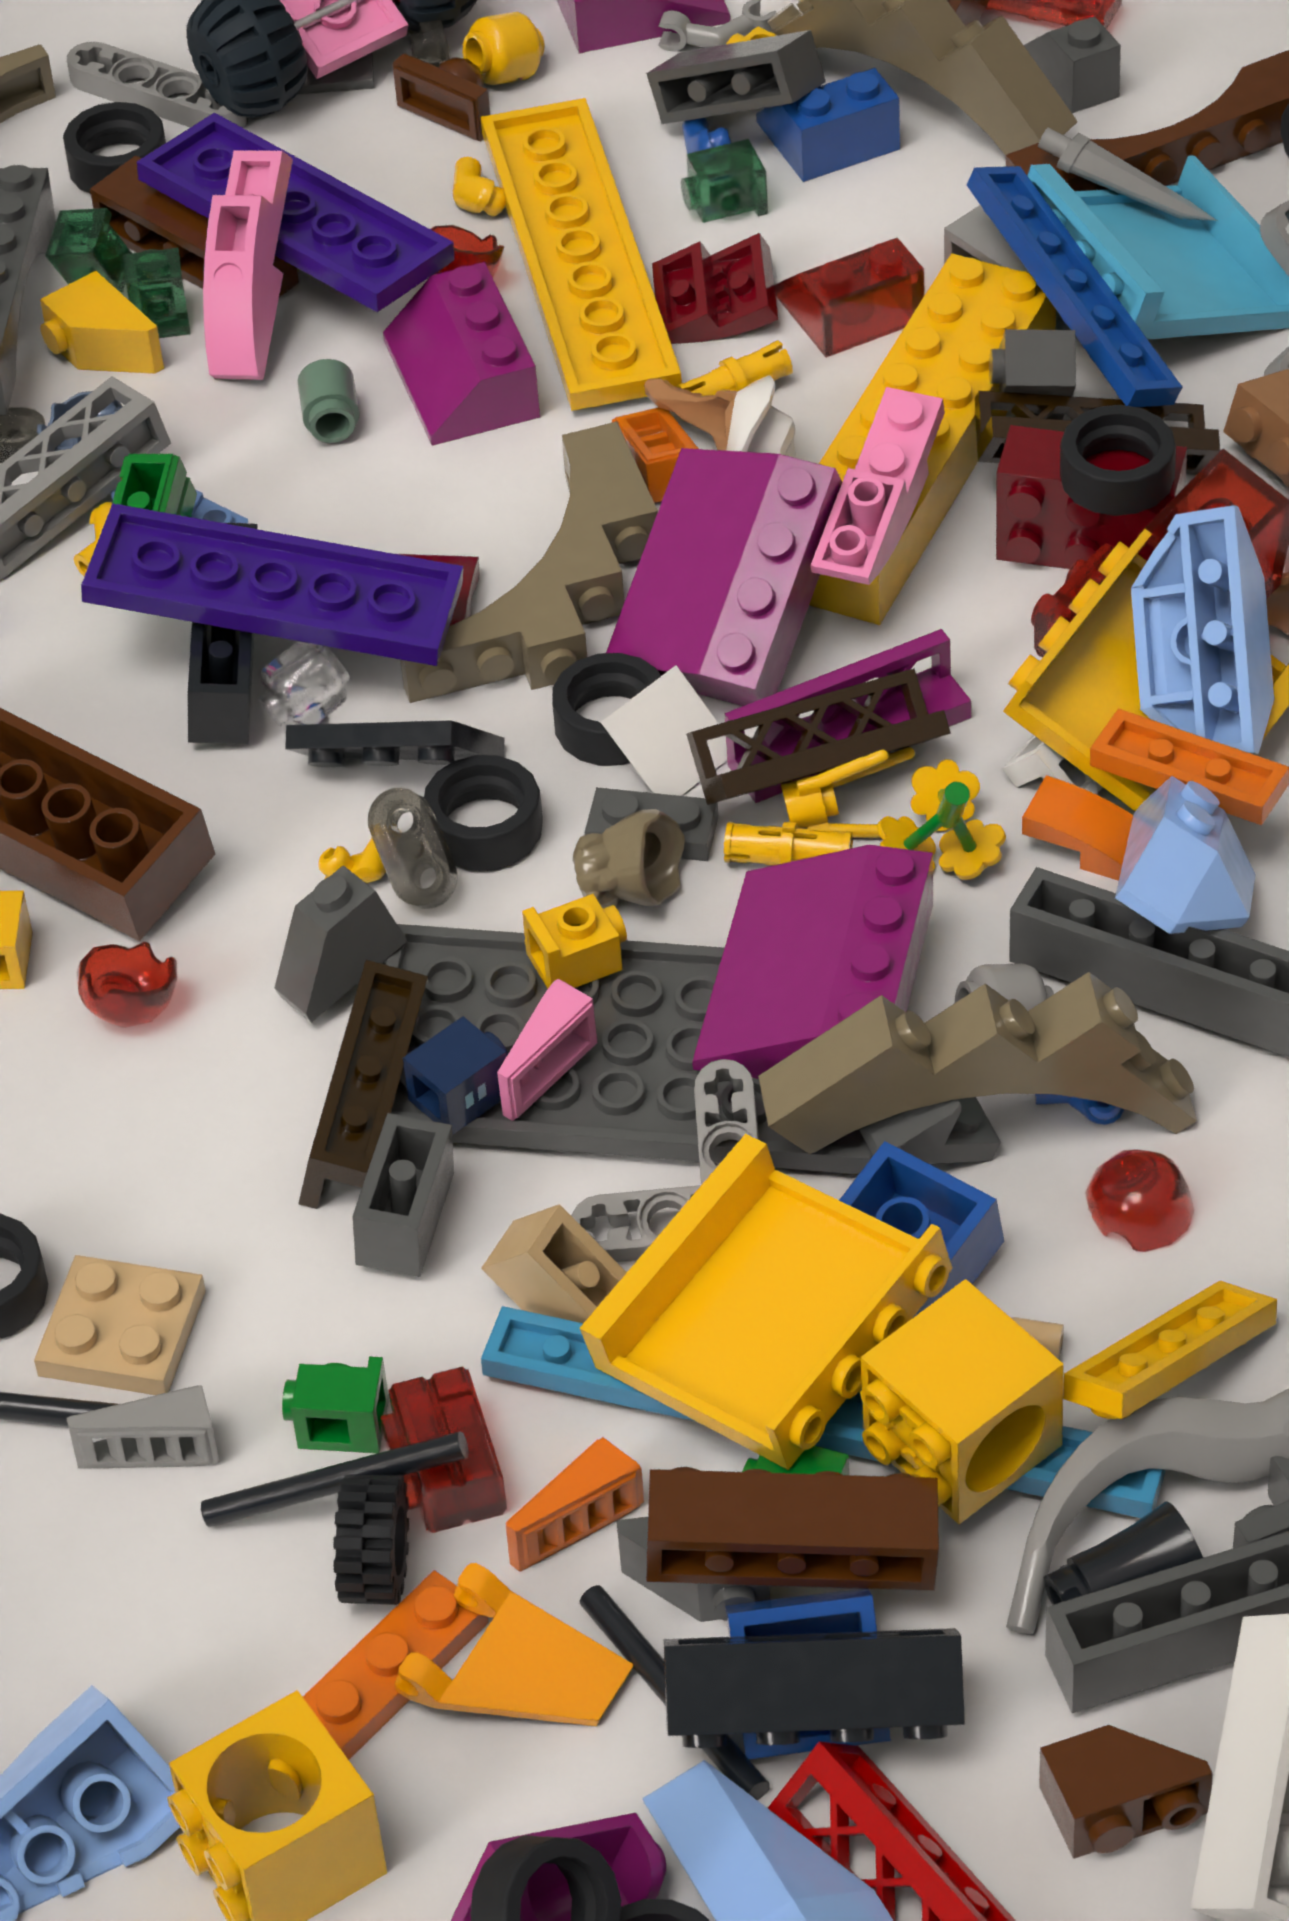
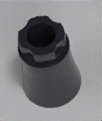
M1165 1501L1133 1525L1103 1542L1069 1557L1066 1565L1060 1566V1569L1043 1578L1048 1598L1052 1605L1192 1562L1203 1558L1191 1530L1179 1511L1170 1502Z

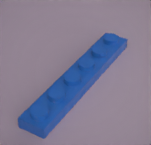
M1020 166L974 167L966 186L1008 242L1010 248L1024 264L1036 284L1058 311L1065 324L1071 330H1075L1076 338L1113 387L1117 396L1126 406L1138 408L1174 405L1183 388L1023 169Z

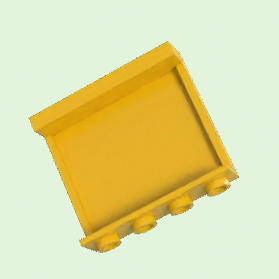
M1146 529L1142 531L1130 548L1119 541L1098 569L1100 573L1106 576L1104 581L1099 585L1090 578L1068 607L1077 614L1074 619L1068 622L1060 616L1038 646L1047 652L1044 657L1039 661L1030 654L1008 683L1017 692L1003 710L1010 718L1134 811L1157 789L1090 766V747L1118 708L1150 719L1140 710L1131 587L1147 562L1138 555L1152 535ZM1271 655L1274 702L1263 740L1289 706V663L1286 666L1273 655Z
M745 1134L579 1329L595 1368L789 1470L804 1450L811 1449L820 1440L826 1423L844 1401L854 1397L862 1388L861 1356L910 1321L928 1298L935 1297L943 1289L953 1268L940 1227L931 1224L924 1234L917 1239L776 1170L767 1144Z

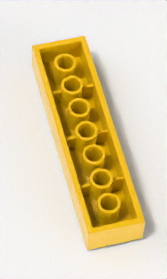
M952 253L945 262L819 462L821 465L836 468L842 482L848 468L855 470L885 389L889 387L943 398L945 413L927 458L928 477L896 548L871 584L868 585L820 574L809 604L810 606L877 625L882 623L978 463L974 398L978 391L1000 392L999 384H990L989 381L990 350L999 349L1005 329L1056 330V309L1029 272ZM991 410L992 416H1006L1008 411Z

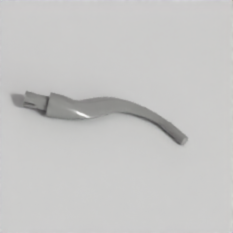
M1289 1388L1263 1402L1254 1403L1189 1397L1154 1399L1128 1417L1110 1419L1100 1425L1075 1449L1059 1469L1044 1494L1027 1537L1006 1627L1015 1632L1034 1634L1045 1589L1043 1577L1049 1573L1057 1544L1068 1526L1086 1505L1106 1487L1123 1476L1146 1469L1174 1470L1223 1483L1251 1482L1269 1475L1271 1457L1281 1456L1289 1459Z

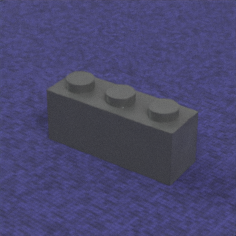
M811 30L680 52L646 73L662 124L791 104L826 82Z

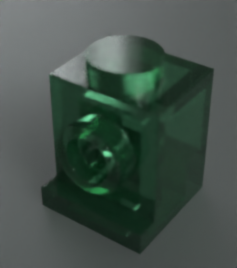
M749 139L686 154L688 177L681 179L682 196L689 211L695 209L702 223L753 210L758 217L768 214L766 169Z
M108 208L60 210L45 257L67 284L97 271L119 292H124L135 256L109 224L112 213Z
M179 248L150 249L138 253L123 254L129 301L157 326L159 338L190 335L187 298Z

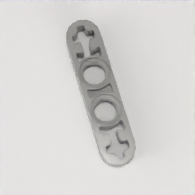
M95 41L76 45L67 54L70 82L80 91L113 102L137 103L153 110L160 118L187 127L194 126L212 113H216L242 128H245L248 123V117L237 116L226 109V107H220L214 101L208 89L204 87L198 74ZM132 79H146L139 83H124ZM174 94H190L183 98H167Z

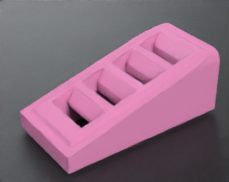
M556 979L550 985L497 1072L503 1116L511 1121L521 1116L597 1044L593 998L560 979Z

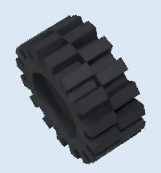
M344 1475L340 1483L341 1491H338V1512H335L334 1522L336 1536L333 1539V1549H336L333 1567L334 1573H337L335 1579V1589L338 1591L337 1598L341 1603L397 1605L400 1603L401 1595L404 1592V1577L406 1578L407 1574L406 1555H408L409 1542H407L409 1501L408 1497H406L407 1486L406 1482H404V1477Z

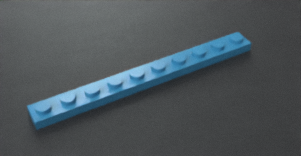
M505 1306L501 1307L481 1357L482 1373L484 1376L695 1421L595 1368L579 1329L583 1323ZM861 1388L854 1397L846 1399L826 1423L825 1430L815 1446L878 1461L869 1452L862 1438L864 1429L863 1404L860 1395ZM1063 1426L1062 1446L1006 1489L1044 1497L1059 1469L1075 1449L1093 1432ZM1146 1469L1129 1473L1106 1487L1086 1506L1143 1518L1156 1507L1166 1470Z

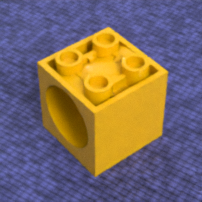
M967 1279L963 1280L861 1356L862 1390L860 1395L863 1404L864 1429L862 1438L867 1449L883 1465L892 1464L903 1474H909L914 1477L938 1478V1507L959 1525L1062 1446L1063 1363Z
M298 1690L169 1762L175 1793L167 1797V1801L173 1816L184 1832L176 1837L177 1843L192 1871L197 1876L207 1871L218 1886L213 1890V1894L227 1921H307L387 1874L374 1794ZM289 1812L304 1815L295 1823L271 1832L257 1833L241 1830L253 1820L273 1813Z

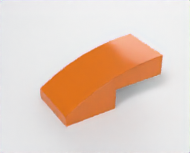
M1046 775L1022 816V834L1079 851L1080 869L1119 881L1133 814L1088 790Z

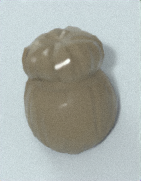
M657 809L640 810L621 819L618 823L607 828L602 834L590 833L581 836L573 852L572 861L577 875L576 880L583 897L594 894L602 908L611 905L616 907L620 899L644 906L662 904L664 900L680 889L678 869L685 844V837L680 826L664 812Z

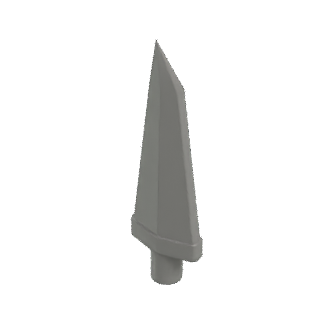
M1047 127L1039 141L1038 148L1060 158L1056 167L1067 173H1073L1179 219L1217 221L1191 201L1090 141V138L1080 133H1077L1073 139H1070Z

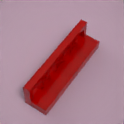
M819 1741L768 1807L770 1811L855 1876L856 1874L850 1869L849 1836L866 1835L875 1845L876 1879L861 1880L871 1888H876V1894L893 1921H896V1887H912L921 1897L922 1921H1016L859 1746ZM817 1782L830 1795V1827L814 1828L798 1810V1806ZM849 1817L857 1826H849ZM823 1837H831V1846ZM895 1869L903 1878H895Z

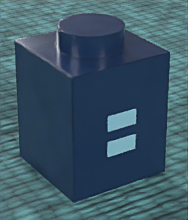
M462 1016L403 1057L409 1101L432 1121L452 1125V1134L454 1135L501 1101L497 1072L508 1055L505 1046L496 1035L488 1031L483 1033Z

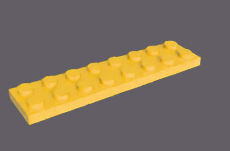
M586 98L482 116V135L498 185L504 192L507 213L571 411L648 397L645 394L644 384L651 378L667 380L674 387L681 384V371Z

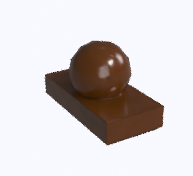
M405 53L392 63L397 106L481 142L484 139L481 117L490 115L488 89L483 87L484 79L478 66L469 59L453 57L435 67Z

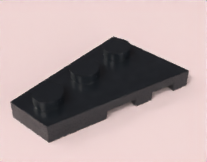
M452 720L286 725L285 749L308 756V765L317 767H343L345 758L362 759L363 764L374 766L399 765V759L418 760L417 762L424 764L448 765L455 763L456 760L474 755H498L504 757L505 738Z

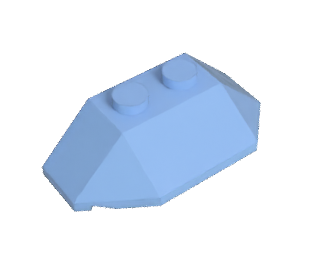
M1232 505L1176 514L1167 528V534L1154 549L1131 587L1140 710L1151 720L1251 754H1259L1274 702L1265 578L1238 506Z
M1171 776L1140 804L1133 814L1115 898L1169 934L1184 933L1188 927L1205 931L1243 927L1250 917L1256 874L1225 810L1218 806L1220 802L1210 790L1197 782L1188 781L1187 784H1184Z

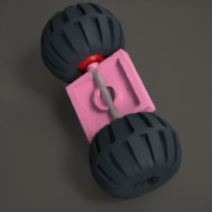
M202 0L189 17L186 27L187 45L200 80L204 87L208 89L214 101L220 107H226V109L237 116L259 117L279 111L296 97L305 83L308 67L315 78L318 79L406 36L407 30L432 32L449 28L465 17L477 0Z

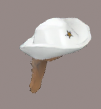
M770 375L754 381L740 391L726 389L717 391L715 395L705 396L701 393H692L689 390L674 387L667 380L661 378L648 379L644 384L645 394L658 408L672 411L683 421L710 434L714 439L717 450L775 453L796 458L793 439L796 432L792 417L771 406L775 391V381Z

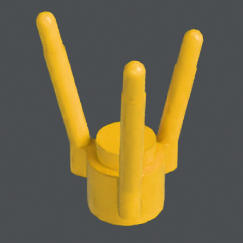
M906 747L893 753L879 750L821 774L782 783L781 788L789 822L797 823L798 828L829 832L848 831L853 833V838H881L878 833L877 824L828 823L827 817L839 815L833 788L912 759L915 756L914 749Z

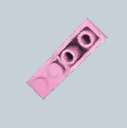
M234 151L226 194L213 195L204 261L203 308L209 375L215 379H264L283 273L273 266L293 161L283 151Z
M886 387L855 470L848 468L810 565L812 573L870 585L881 572L911 518L928 477L927 458L945 413L943 398Z

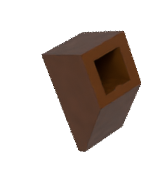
M1111 1725L1040 1747L1039 1788L1073 1859L1095 1851L1102 1854L1117 1851L1126 1846L1132 1839L1163 1828L1167 1830L1185 1828L1197 1821L1201 1815L1208 1813L1213 1772L1206 1760Z

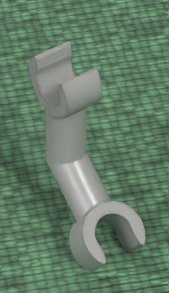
M750 0L744 4L741 16L719 27L693 24L683 13L667 11L663 13L659 27L672 29L677 33L664 31L658 45L667 51H679L686 44L706 48L725 45L734 34L740 33L746 36L757 26L770 32L772 29L767 21L776 14V11L760 16L761 0Z

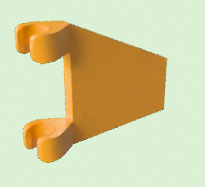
M470 1563L458 1578V1586L455 1589L454 1597L457 1604L463 1608L493 1618V1620L453 1680L432 1660L418 1652H411L400 1665L398 1677L395 1681V1688L402 1696L436 1709L597 1726L632 1671L634 1664L515 1594L482 1565Z

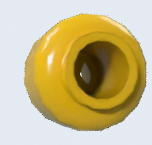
M521 12L480 17L472 24L469 33L463 41L464 59H469L479 67L484 83L487 85H498L531 78L539 67L545 49L542 33L535 27L530 18Z

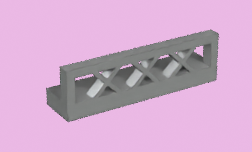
M111 376L0 465V581L117 487V483L121 481L119 476L125 456L129 454H159L171 444L154 401ZM114 400L124 404L121 409L112 415L97 417L98 413ZM82 437L81 441L71 449L55 451V448L64 440ZM38 471V475L28 483L11 486L12 482L20 475Z

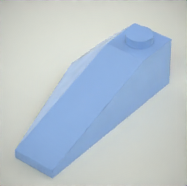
M92 1685L40 1732L0 1775V1921H14L17 1919L18 1914L58 1895L62 1897L67 1896L85 1887V1882L120 1865L127 1867L150 1856L180 1828L167 1801V1797L175 1793L169 1765L113 1702Z
M705 1760L642 1799L716 1921H893L874 1889Z

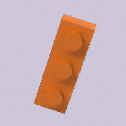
M1119 708L1090 747V766L1155 789H1158L1171 776L1184 784H1187L1188 781L1197 782L1210 790L1220 802L1218 806L1225 810L1227 814L1259 825L1264 823L1289 785V766Z
M435 1570L303 1696L348 1760L410 1701L398 1693L395 1688L399 1667L408 1654L418 1652L432 1660L442 1669L489 1623L487 1616L471 1612L457 1604L454 1597L457 1586Z

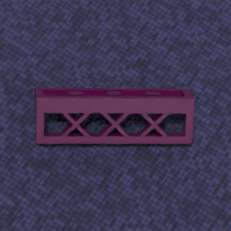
M939 629L725 713V722L861 684L876 677L882 678L910 670L917 661L930 656L931 668L916 673L928 714L944 710L950 727L971 718V699L951 675V640L942 629ZM901 686L883 690L873 710V713L892 724L910 720ZM869 695L852 700L864 706ZM834 704L827 707L817 728L836 740L848 737L857 716ZM811 715L804 717L802 719L808 722ZM782 720L772 722L762 745L781 756L792 754L802 732ZM867 723L862 733L877 728ZM726 737L727 764L731 771L737 769L746 748ZM811 739L807 749L820 746L822 744L815 741L814 739ZM755 755L751 765L767 760ZM817 773V774L810 775V776H807V777L815 776V775H818V774H821V773ZM781 784L748 794L756 804L783 792Z

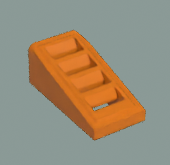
M654 408L615 417V419H612V423L618 422L653 501L661 502L681 448H699L668 410Z
M604 1437L599 1440L597 1439L506 1521L510 1565L521 1572L624 1517L644 1502L642 1469L640 1465Z

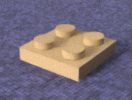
M75 1255L34 1359L37 1375L39 1377L150 1395L168 1393L206 1292L203 1275Z

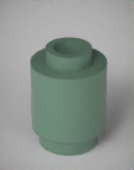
M321 359L308 364L302 369L297 380L303 423L307 430L319 441L336 443L345 440L353 433L359 420V407L353 372L345 363L334 359Z

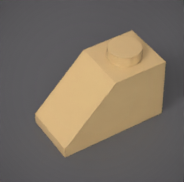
M560 1204L513 1220L481 1267L523 1311L584 1323L627 1273Z

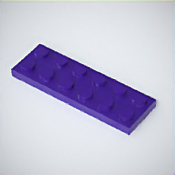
M212 113L137 161L138 180L209 219L213 195L226 194L234 151L285 152L293 161L275 256L377 313L454 261L453 241L216 113Z
M112 503L82 581L81 595L82 602L437 666L462 587L463 566Z

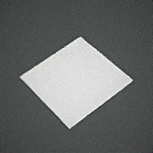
M675 665L601 721V724L652 793L682 796L700 782L686 734L717 725L719 722L677 665ZM726 736L707 741L715 769L727 761Z

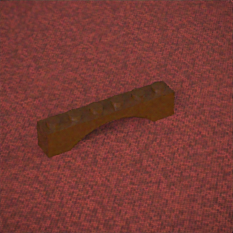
M1289 50L1242 67L1234 82L1216 101L1197 114L1174 125L1139 135L1113 139H1091L1090 141L1164 186L1179 182L1188 156H1196L1208 170L1280 144L1282 143L1280 134L1281 116L1289 104ZM1039 143L1006 155V166H1020L1027 176L1031 165L1050 164L1074 191L1108 189L1057 168L1056 166L1060 158L1038 148Z

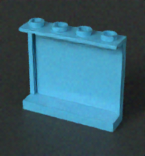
M1196 156L1187 157L1178 184L1166 187L1191 201L1217 221L1179 219L1111 189L1074 191L1050 164L1031 165L1028 173L1031 182L1148 340L1289 328L1288 275L1266 248L1261 238L1260 225Z

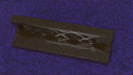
M978 391L974 398L978 462H1000L1010 425L1064 432L1065 428L1072 421L1047 419L1051 414H1067L1074 420L1080 414L1097 407L1125 404L1121 399ZM1175 403L1174 405L1141 407L1159 416L1163 421L1188 422V428H1170L1173 432L1176 446L1187 447L1186 474L1203 475L1220 452L1219 430L1205 429L1204 405ZM991 410L1011 411L1016 417L992 416ZM1032 412H1036V413H1040V414H1039L1038 416H1036V415L1033 414Z
M913 668L687 733L686 736L706 803L711 805L828 771L879 750H885L889 753L951 734L944 710L928 714L916 671ZM901 686L910 720L892 724L873 713V710L883 690ZM869 695L864 706L852 700ZM834 704L857 716L848 737L836 740L817 728L827 707ZM813 711L808 722L796 716ZM782 720L802 732L792 754L781 756L762 745L772 722ZM867 723L877 728L862 733ZM758 726L753 738L740 732ZM726 736L746 748V751L736 770L717 775L707 741ZM811 739H814L815 741L822 744L820 746L807 749ZM755 755L767 760L751 765Z
M370 960L365 961L309 1155L299 1205L318 1209L326 1179L359 1188L363 1187L387 1113L392 1111L404 1067L403 1057L408 1053L428 976Z

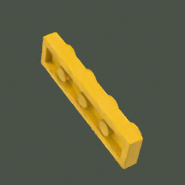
M1219 1280L1064 1373L1063 1399L1088 1407L1093 1414L1102 1418L1123 1419L1128 1417L1136 1410L1170 1391L1173 1387L1275 1325L1277 1299Z

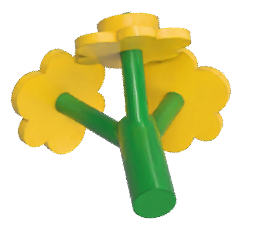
M951 759L940 761L937 768L922 766L912 775L911 783L916 794L911 798L910 805L916 814L926 815L927 822L917 829L914 821L907 816H902L898 820L886 816L877 824L878 833L883 839L880 846L931 852L933 855L935 854L936 846L931 835L936 831H946L953 828V830L945 833L939 841V848L943 853L939 858V865L945 872L954 871L957 877L962 880L974 879L988 866L997 864L1002 857L999 848L1006 840V833L998 824L984 826L982 821L978 819L970 820L965 824L964 820L971 818L974 814L975 807L971 800L978 795L980 782L974 773L967 770L959 771L958 765Z

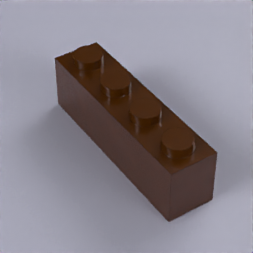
M135 155L90 188L98 232L203 289L209 219L138 180L137 161L142 158ZM275 256L273 266L283 273L280 298L299 283L298 270L295 266Z
M678 1467L672 1470L650 1469L646 1582L935 1591L939 1554L938 1478L914 1477L903 1473L888 1476L843 1475L833 1471H823L816 1474L771 1473L762 1469H750L744 1472L700 1471L691 1467Z

